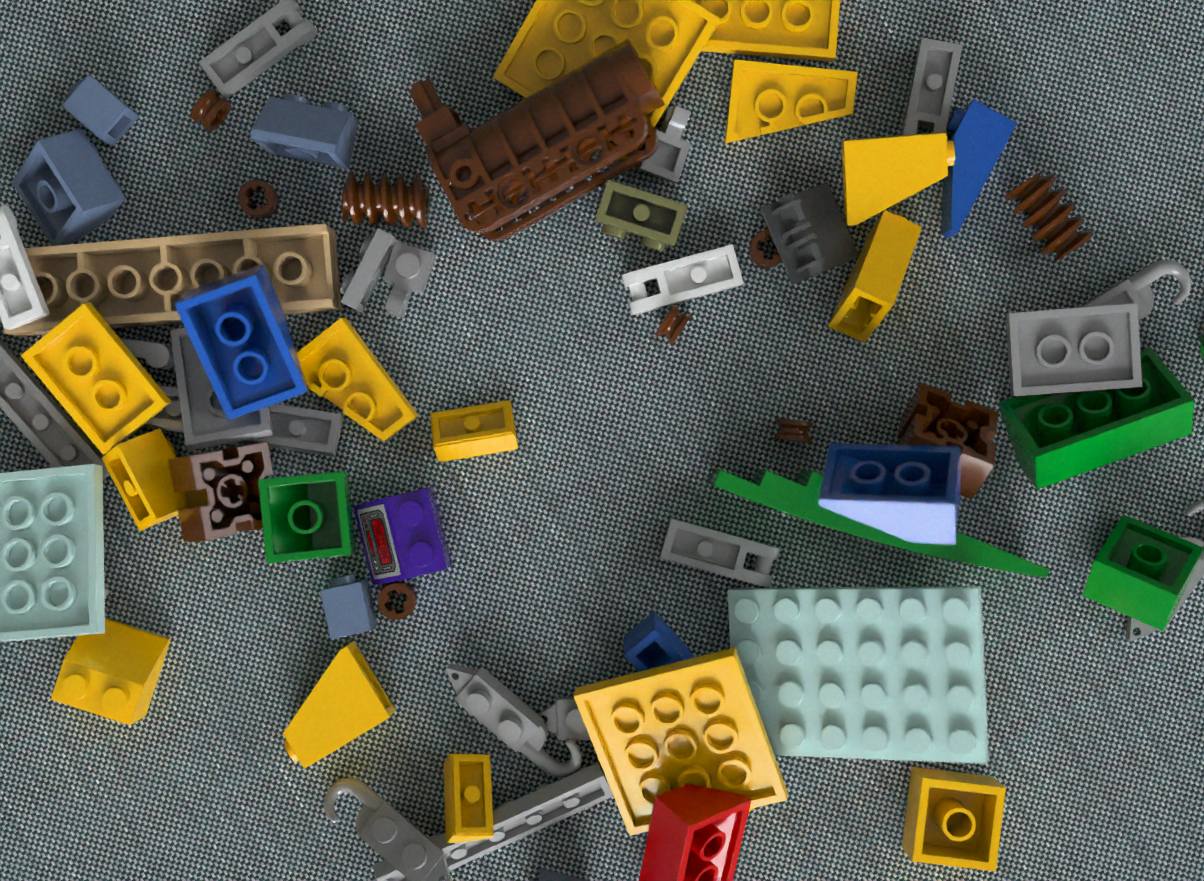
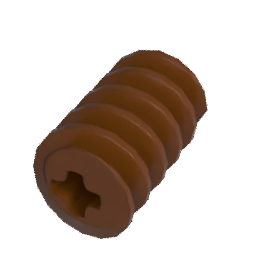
M1041 172L1007 193L1004 198L1006 201L1017 198L1021 200L1013 212L1015 214L1029 212L1030 215L1022 225L1024 228L1036 225L1039 227L1031 239L1033 242L1047 239V244L1040 252L1042 255L1056 253L1057 256L1052 261L1053 263L1086 243L1093 235L1091 229L1077 232L1084 218L1082 215L1068 218L1069 213L1075 207L1074 203L1059 204L1058 202L1066 191L1064 188L1050 191L1049 188L1057 179L1056 176L1051 174L1041 177Z
M349 171L342 191V218L344 224L351 215L353 222L356 225H361L367 215L370 224L377 226L382 216H384L386 224L394 227L400 215L402 224L405 227H411L415 217H417L419 226L427 228L430 213L429 186L423 187L420 175H415L412 185L407 186L403 174H399L395 186L389 183L387 173H382L378 185H375L370 172H366L362 184H357L354 171Z

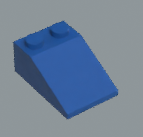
M263 264L184 292L174 304L228 420L308 392L280 301Z
M830 443L819 495V506L909 542L956 544L961 490L960 447Z

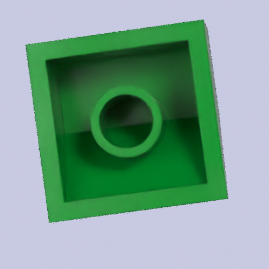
M348 471L258 480L266 564L347 556L356 553Z
M1123 514L1094 559L1083 596L1164 632L1182 598L1204 547Z

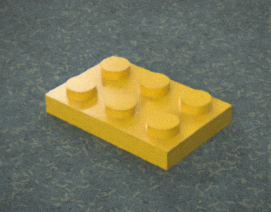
M90 302L82 304L21 355L103 455L124 441L172 402Z

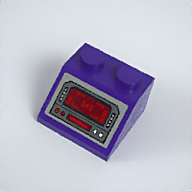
M433 486L353 506L372 585L409 579L446 570L452 566Z

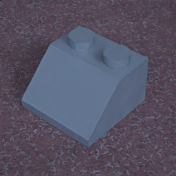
M284 94L283 99L269 97L252 127L250 137L272 155L349 169L358 121L351 112H348L349 108L345 105L335 102H324V106L320 107L308 104V99L304 97Z
M82 129L39 139L12 181L15 189L52 246L73 243L109 220L125 200L119 183L111 176L100 159L97 148L90 143Z

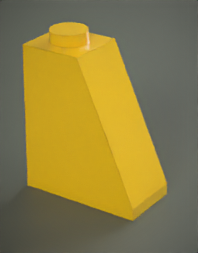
M944 132L841 140L846 225H857L947 177L948 166H954L955 163L953 140L947 141V133Z
M886 210L883 211L866 239L859 255L860 257L856 261L828 327L863 343L867 341L894 305L921 232V226L908 221V219L901 215H895Z
M354 641L344 646L337 653L283 732L286 738L284 746L288 755L294 762L300 761L304 769L390 718L396 710Z

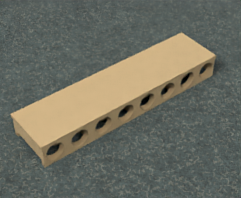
M327 224L24 248L50 315L12 330L4 329V333L18 337L45 335L82 304L89 302L112 329L180 324L183 322L174 304L184 292L261 264L266 269L284 315L342 310L336 229H332Z

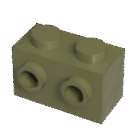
M607 180L595 222L603 225L602 233L620 239H625L626 233L642 237L640 245L664 252L666 245L671 247L676 245L688 205Z

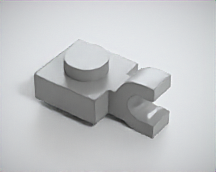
M677 105L673 109L667 107L662 120V132L655 129L659 139L658 148L655 154L638 164L636 169L671 183H678L691 143L681 140L691 111Z
M395 241L383 277L385 283L394 285L384 308L388 311V314L404 318L411 292L424 295L436 257L434 253Z

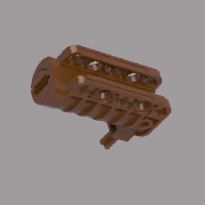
M629 38L474 129L465 123L463 124L455 110L448 105L444 106L430 79H426L423 82L418 81L412 85L413 88L408 90L423 118L415 123L426 144L427 157L460 223L468 230L481 233L493 241H503L605 184L607 180H612L649 159L655 154L659 139L648 114L665 105ZM645 140L646 148L640 151L638 146ZM601 150L599 157L592 161L594 154ZM627 155L629 158L623 161L622 156ZM613 162L611 168L607 171L597 172L599 169ZM592 176L593 179L587 182L585 177ZM573 185L574 189L568 192L566 188ZM526 193L524 200L521 201L523 195ZM555 196L557 200L551 202L550 197ZM541 203L537 211L533 213H525L529 209ZM517 216L521 218V220L518 222H516L515 217ZM500 226H502L503 230H501L500 232L495 230Z

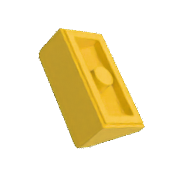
M510 400L430 413L433 448L439 462L511 451L518 448Z
M450 754L444 761L443 767L446 843L493 838L490 754Z

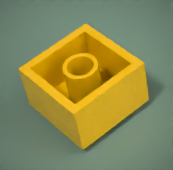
M911 766L902 840L903 850L913 862L996 872L1006 787L993 776Z

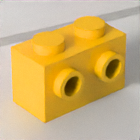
M160 428L117 444L101 458L139 531L179 515L178 508L187 507L185 492H174L168 459L176 458V453L173 445L165 438Z

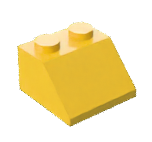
M105 617V633L78 635L63 660L51 700L132 725L147 715L171 639Z

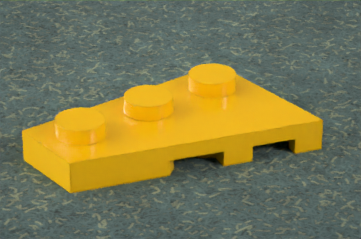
M734 60L724 144L853 114L858 72Z
M346 317L337 320L296 353L309 389L320 397L328 399L342 409L345 415L382 441L390 439L419 416Z

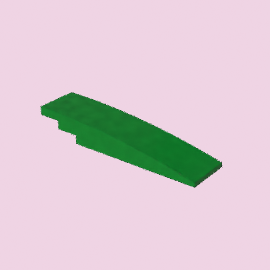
M713 468L708 480V484L781 512L890 546L956 562L1047 578L1050 571L958 531L956 534V544L909 542L819 506L823 475L814 471L800 470L796 482L770 471L757 469L752 482H749L723 470Z

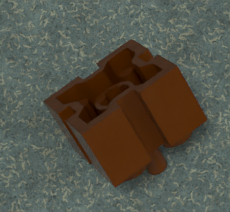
M920 382L901 415L898 438H901L898 445L960 447V495L972 499L995 464L996 443L991 442V440L997 433L998 412L968 400L964 405L951 401L950 393Z
M268 442L214 450L213 452L168 459L174 492L184 491L187 507L178 508L184 542L209 541L235 535L237 531H252L263 528L258 480L265 479L264 476L273 475Z

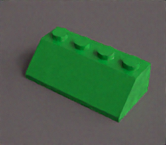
M1152 348L1140 352L1142 387L1023 395L999 402V410L1017 460L1036 490L1192 434L1194 399Z

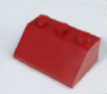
M685 784L656 796L639 881H733L752 800L747 795L692 784Z

